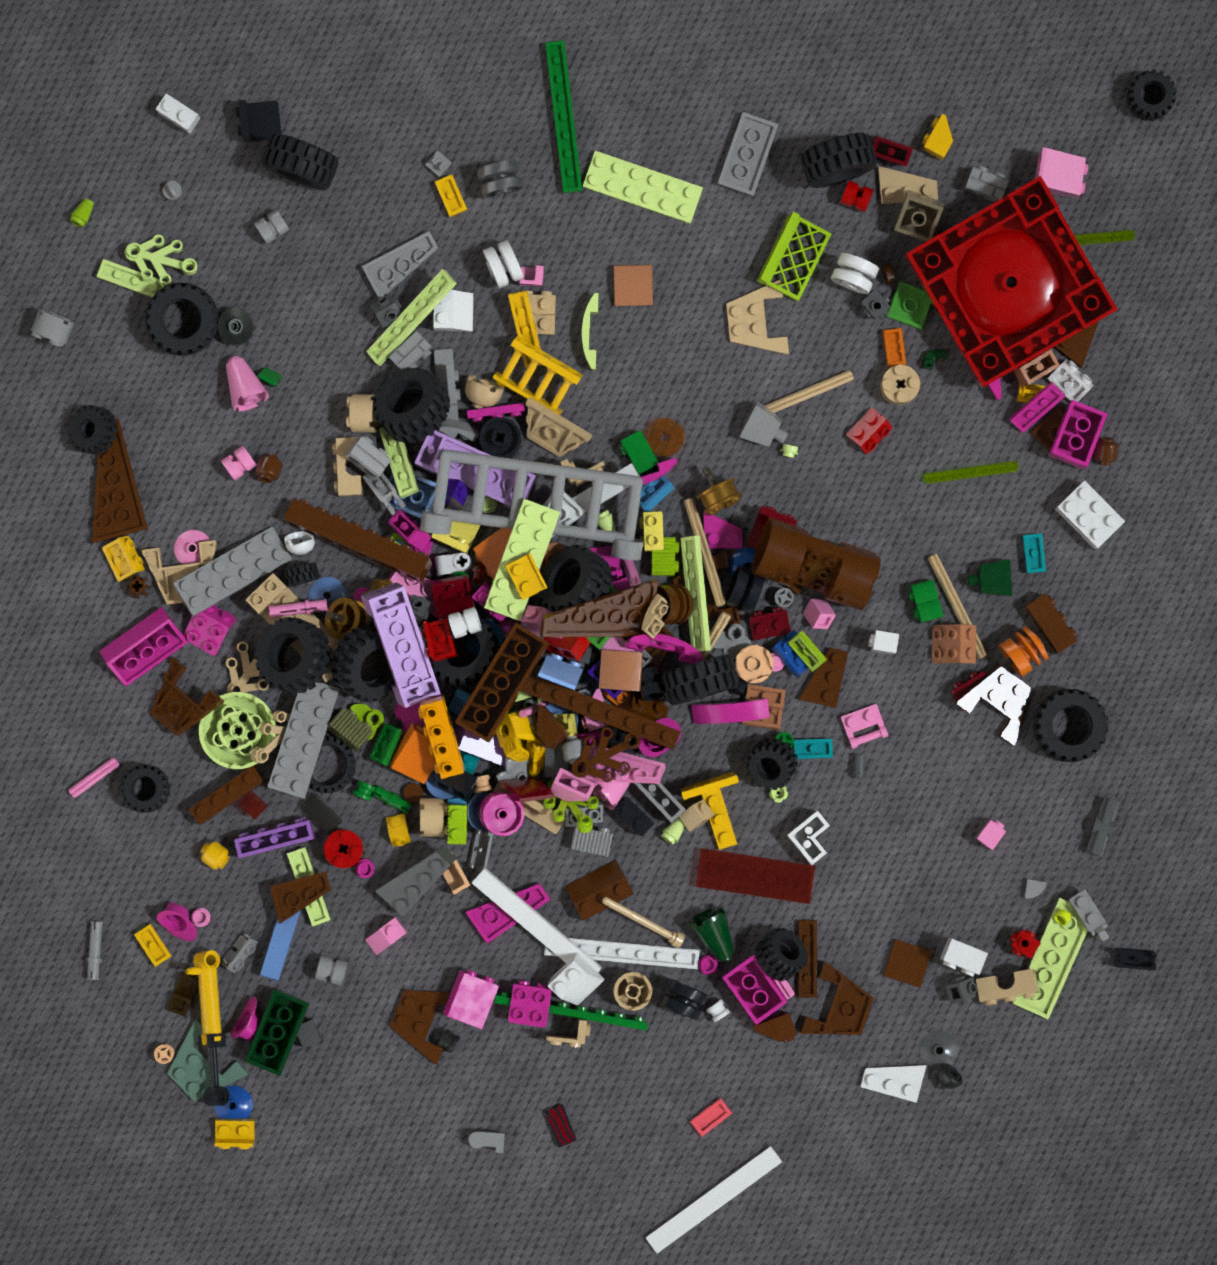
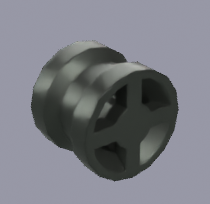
M447 1029L438 1046L445 1047L447 1052L451 1053L460 1036L451 1034V1031Z

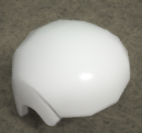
M304 531L288 534L284 538L287 550L295 555L307 554L315 545L314 536Z

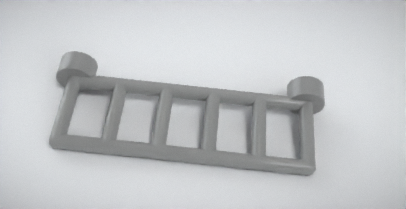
M443 450L440 453L432 510L422 511L421 531L447 535L451 533L452 521L512 529L524 498L527 473L554 476L550 508L560 513L566 478L592 481L586 528L559 524V515L552 535L612 543L611 556L625 560H641L644 541L634 538L643 480L640 476L453 450ZM451 462L478 466L471 512L444 508ZM489 467L516 471L509 517L483 514ZM604 483L630 487L624 533L597 529Z

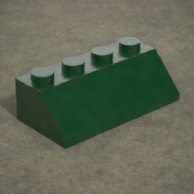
M274 989L245 1062L281 1076L310 1004L297 996L280 989Z

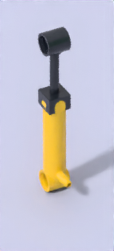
M213 950L200 951L193 958L195 967L187 968L185 973L187 975H198L202 1035H198L199 1049L209 1048L212 1087H208L204 1091L203 1100L208 1106H223L228 1103L230 1094L227 1088L219 1086L217 1047H226V1035L221 1033L217 967L220 964V957Z

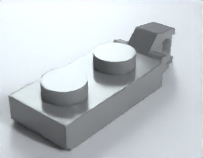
M1086 889L1068 899L1088 932L1093 936L1097 934L1101 941L1110 938L1105 931V928L1108 927L1105 923L1106 921Z

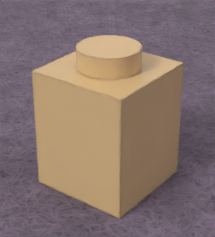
M703 799L689 807L679 817L689 832L702 826L714 814Z

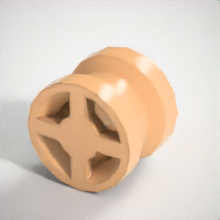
M490 775L478 777L474 794L493 790L489 784Z
M162 1044L154 1051L155 1060L161 1064L169 1063L175 1056L174 1048L169 1044Z

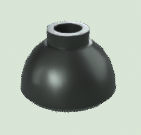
M943 1064L939 1069L936 1083L942 1090L946 1088L953 1089L962 1085V1077L953 1066Z

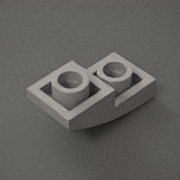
M446 419L441 423L442 426L439 429L440 433L455 439L458 433L463 439H470L473 442L479 437L477 427L459 420Z
M598 802L596 809H589L586 806L577 804L582 813L588 815L593 823H603L602 802ZM567 807L565 826H577V818Z

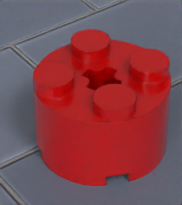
M335 831L325 841V857L335 867H352L363 856V841L353 831ZM341 844L344 846L348 845L347 854L344 852L340 853Z

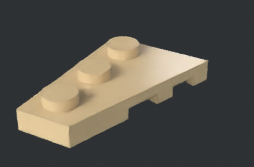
M878 166L881 205L903 203L907 190L938 200L936 180Z

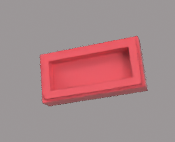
M719 1098L690 1122L702 1137L731 1115L732 1112L723 1100Z

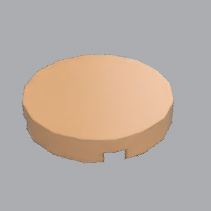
M758 645L745 647L738 653L735 660V668L739 677L749 683H760L767 679L774 666L770 652Z

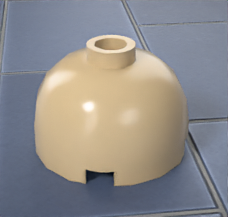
M469 375L465 385V394L473 402L472 406L483 409L484 407L494 406L500 400L504 387L500 388L501 386L486 378L485 380H477L476 375Z
M625 973L615 983V1000L626 1010L636 1011L642 1009L651 999V983L641 973Z

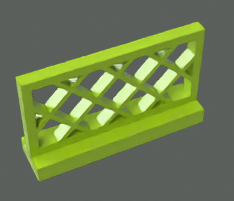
M793 211L788 215L756 282L762 285L765 284L798 302L828 243L831 233L799 217L800 215ZM799 223L806 226L807 234L799 236L797 231ZM820 233L825 235L822 243L816 245L812 234ZM809 236L812 246L803 249L800 238ZM797 239L800 250L791 253L789 243ZM813 248L816 257L814 260L807 261L804 251ZM801 252L804 263L795 266L792 255ZM789 256L792 267L782 269L781 259ZM805 265L808 273L806 277L799 278L796 268ZM793 269L796 280L787 282L784 272ZM780 273L784 284L776 285L771 280L775 274ZM797 282L799 287L797 295L790 292L788 284Z

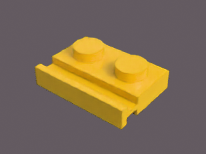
M531 553L505 565L522 600L547 588Z

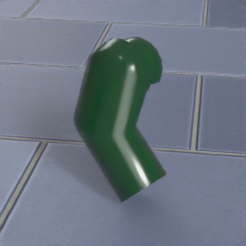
M929 350L922 359V366L925 369H931L937 359L947 358V350Z

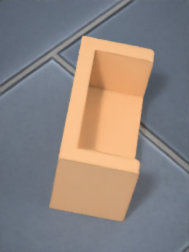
M457 859L443 874L453 895L471 885Z

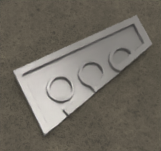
M430 231L363 265L362 268L377 297L381 298L391 292L436 252L438 247Z

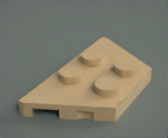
M529 397L527 400V438L558 457L567 454L570 450L576 449L580 444L588 442L592 438V434Z

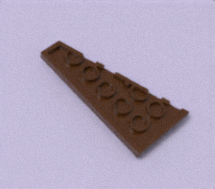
M654 579L543 615L540 635L542 637H621L646 634L642 630V624L645 614L657 594L658 581Z

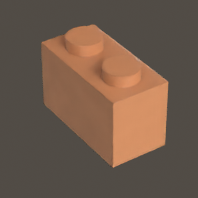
M1049 349L1014 369L1013 372L1021 386H1025L1056 369L1060 364L1052 350Z

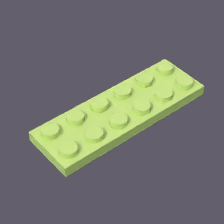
M598 151L594 152L583 184V188L691 224L703 187Z
M523 498L486 599L485 609L521 621L529 597L524 600L521 599L505 565L531 553L538 569H540L560 515L559 511Z
M1062 898L1058 899L1039 941L1041 944L1028 966V969L1036 971L1039 993L1030 999H1024L1023 996L1016 997V1001L1012 1002L1046 1019H1049L1088 931L1070 902ZM1060 909H1066L1068 913H1071V919L1066 926L1058 924L1054 919V915Z

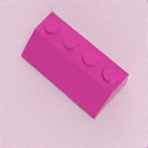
M161 607L99 652L109 668L126 687L187 644L188 641L168 613Z

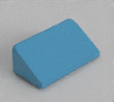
M665 476L644 485L641 491L639 506L645 512H649L674 489V486Z

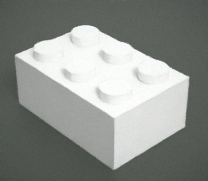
M1083 481L1055 508L1095 550L1125 522L1086 481Z

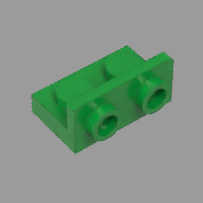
M385 723L369 758L388 766L403 731Z

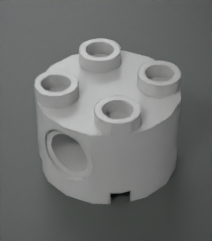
M39 309L31 328V335L39 339L48 338L50 339L49 343L63 346L67 343L75 322L55 313H46L45 310Z

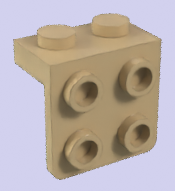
M579 1019L577 1037L547 1035L546 1040L550 1041L551 1045H561L562 1042L569 1043L570 1047H581V1044H585L586 1036L590 1035L591 1024L587 1023L585 1019Z

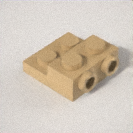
M528 291L538 335H555L556 295H552L550 291H541L540 295H533V291Z

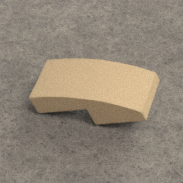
M658 593L652 600L642 624V630L652 639L655 638L665 623L661 621V618L670 608V603Z

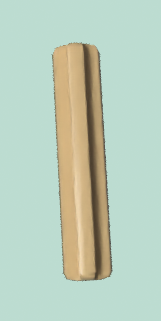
M726 612L720 614L709 633L711 650L731 618ZM710 651L700 652L703 655V659L700 661L706 660Z

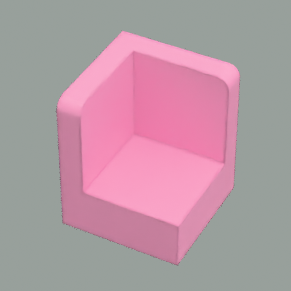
M536 265V268L521 267L524 278L520 279L519 285L542 288L544 266Z
M810 599L803 612L811 627L816 629H828L836 616L829 603L822 599Z

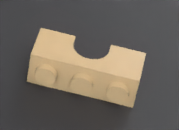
M357 437L336 438V443L332 445L333 455L337 457V462H333L334 474H337L338 481H334V489L339 497L362 496L361 475L353 476L347 473L346 465L349 460L344 456Z
M1028 969L1014 972L1015 982L1009 989H1002L996 976L976 979L980 1002L985 1003L986 1006L996 1005L999 1000H1004L1007 1003L1016 1001V997L1021 996L1024 999L1034 998L1035 994L1039 993L1036 971Z

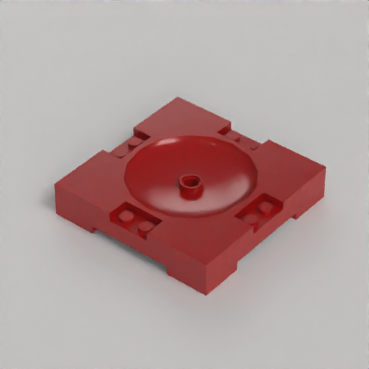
M1042 176L905 254L907 261L950 332L954 343L980 388L987 386L1118 310L1060 212V208ZM1009 277L1014 278L1016 281V285L1013 288L1006 285V280Z

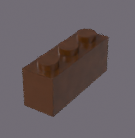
M1044 593L1024 608L1057 655L1077 642L1076 637L1078 635L1072 627H1068L1065 623L1067 620L1065 615L1061 611L1058 612L1056 610L1054 599Z

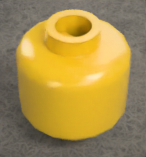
M213 841L210 844L206 843L200 851L202 853L201 861L213 870L222 869L230 859L228 849L217 841Z

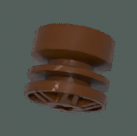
M679 584L658 585L657 593L670 603V608L661 618V621L665 623L664 625L686 622L693 609L692 596L688 589Z

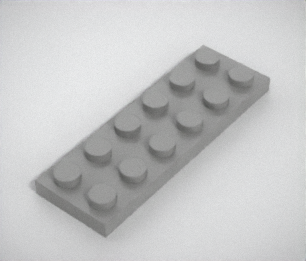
M271 527L174 582L173 586L192 617L290 562L292 558L274 528Z
M316 683V687L312 690L307 689L305 693H297L267 788L305 799L339 692V688L324 683Z

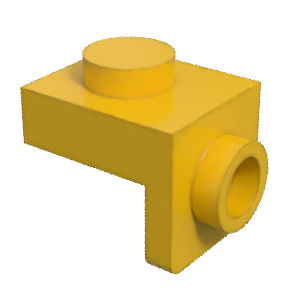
M405 814L387 817L386 822L392 846H403L410 843L411 839Z

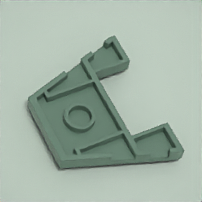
M197 1019L193 1022L167 1073L193 1101L202 1098L204 1091L208 1087H212L210 1062L195 1047L199 1042L198 1035H202V1024ZM236 1061L223 1075L218 1071L219 1086L224 1087L247 1076L249 1073Z

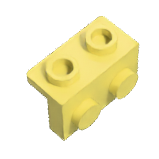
M643 512V517H639L640 529H644V536H640V540L644 541V552L663 550L662 512Z

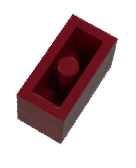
M879 135L876 136L873 145L876 157L906 167L909 164L914 149L912 146Z

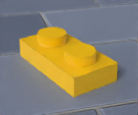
M453 175L435 181V185L450 218L467 211Z
M152 924L134 934L155 967L172 956Z

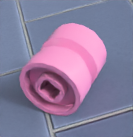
M243 445L234 451L233 456L228 455L221 460L235 481L244 475L245 470L250 471L257 466Z

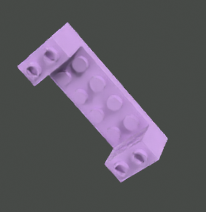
M435 430L432 436L428 435L416 458L415 465L432 474H437L440 453L443 450L482 455L489 454ZM451 462L449 478L459 479L468 488L474 490L478 466ZM489 467L485 496L501 502L503 506L511 509L516 471ZM527 473L524 499L526 500L536 480V475Z
M395 582L361 595L366 613L373 617L395 681V684L391 686L397 703L407 708L441 694L405 587Z

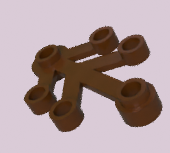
M608 727L603 728L595 757L589 759L591 749L596 746V740L588 736L584 739V748L580 759L575 760L572 764V773L578 778L591 775L609 783L613 780V774L610 771L606 770L603 772L592 768L597 764H602L627 774L631 769L629 763L609 758L628 748H638L641 743L640 737L635 733H629L625 736L624 742L606 750L609 739L613 737L614 733ZM606 730L611 732L608 737L604 736ZM632 738L636 739V744L634 745L630 744ZM589 739L593 740V744L591 746L587 745V741ZM624 764L628 766L626 771L621 770V766ZM580 765L585 766V769L582 772H579L578 767ZM606 773L610 774V779L608 780L604 779Z

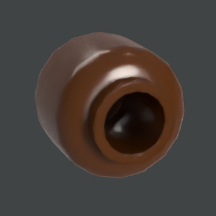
M1099 437L1093 451V459L1099 461V465L1110 466V462L1117 460L1119 445L1114 441V438Z
M267 454V456L259 458L255 473L260 481L270 484L278 480L283 465L278 460V456Z

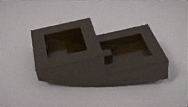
M182 971L168 1011L186 1017L199 984L197 976L187 975Z

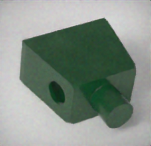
M1010 559L979 566L978 574L968 575V586H979L980 594L1013 596Z

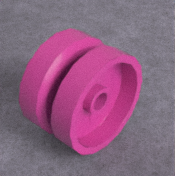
M502 791L491 792L479 803L477 810L478 819L481 825L489 832L499 836H507L513 834L521 827L524 820V808L521 802L511 800L510 794Z

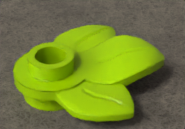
M363 703L352 705L350 708L357 715L356 718L361 722H367L371 726L373 733L368 740L372 739L376 735L377 728L384 722L382 712L377 709L371 710L368 705ZM372 715H376L378 717L377 722L371 721Z

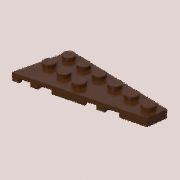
M119 418L113 419L117 420L115 428H118V433H114V436L117 437L116 441L112 440L114 445L107 447L108 451L102 452V454L98 455L92 544L148 529Z

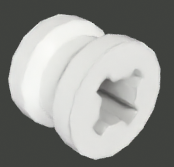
M722 999L706 1009L713 1016L712 1020L714 1023L730 1013L723 1006L724 1002Z

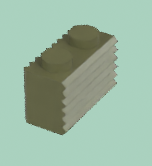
M343 707L328 724L327 729L357 753L371 737L373 731L367 722H361L356 718L357 715L352 710H346Z

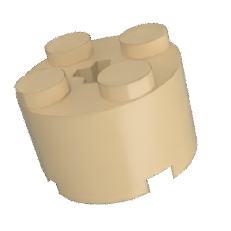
M899 364L891 367L886 371L881 380L880 389L882 396L893 405L910 403L920 389L918 374L906 365ZM902 381L904 389L902 387L898 389L896 382L900 383Z
M353 394L351 397H347L349 416L346 417V425L351 428L353 433H377L378 430L375 427H379V422L375 418L373 410L376 394Z
M420 798V837H443V835H447V819H444V816H447V801H443V798Z

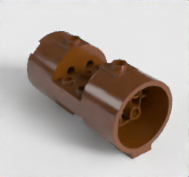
M769 517L762 529V534L754 553L751 572L754 575L786 586H791L794 582L813 590L823 592V597L827 600L862 611L873 593L871 590L879 575L881 559L876 556V553L844 542L836 545L810 536L808 531H805L803 528Z

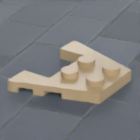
M778 280L774 284L781 285L782 281ZM765 286L727 303L730 342L786 355L789 354L788 338H767L763 300L783 298V294L769 286Z
M217 540L198 542L201 562L162 567L160 548L142 550V554L157 581L156 583L167 605L184 603L174 588L173 583L213 561Z

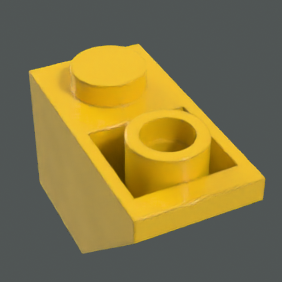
M942 113L941 117H936L931 125L934 128L931 135L927 133L922 141V144H924L922 150L940 160L944 159L953 142L946 115Z

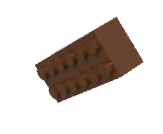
M515 623L455 723L490 743L550 643Z

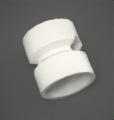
M475 607L465 609L463 614L456 612L448 615L455 639L465 636L467 631L471 634L482 631Z

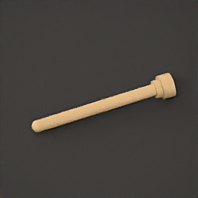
M608 897L602 899L604 905L667 938L670 945L679 948L683 943L685 935L679 931L671 932Z

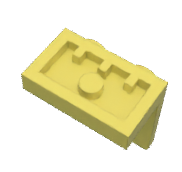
M452 521L450 534H432L431 538L457 551L468 554L481 525Z

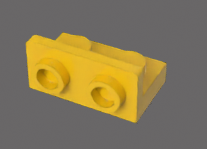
M129 536L120 537L102 547L118 582L145 570L143 561L138 556L134 548V542Z
M216 1118L215 1147L220 1149H229L231 1147L249 1149L253 1147L255 1142V1119Z

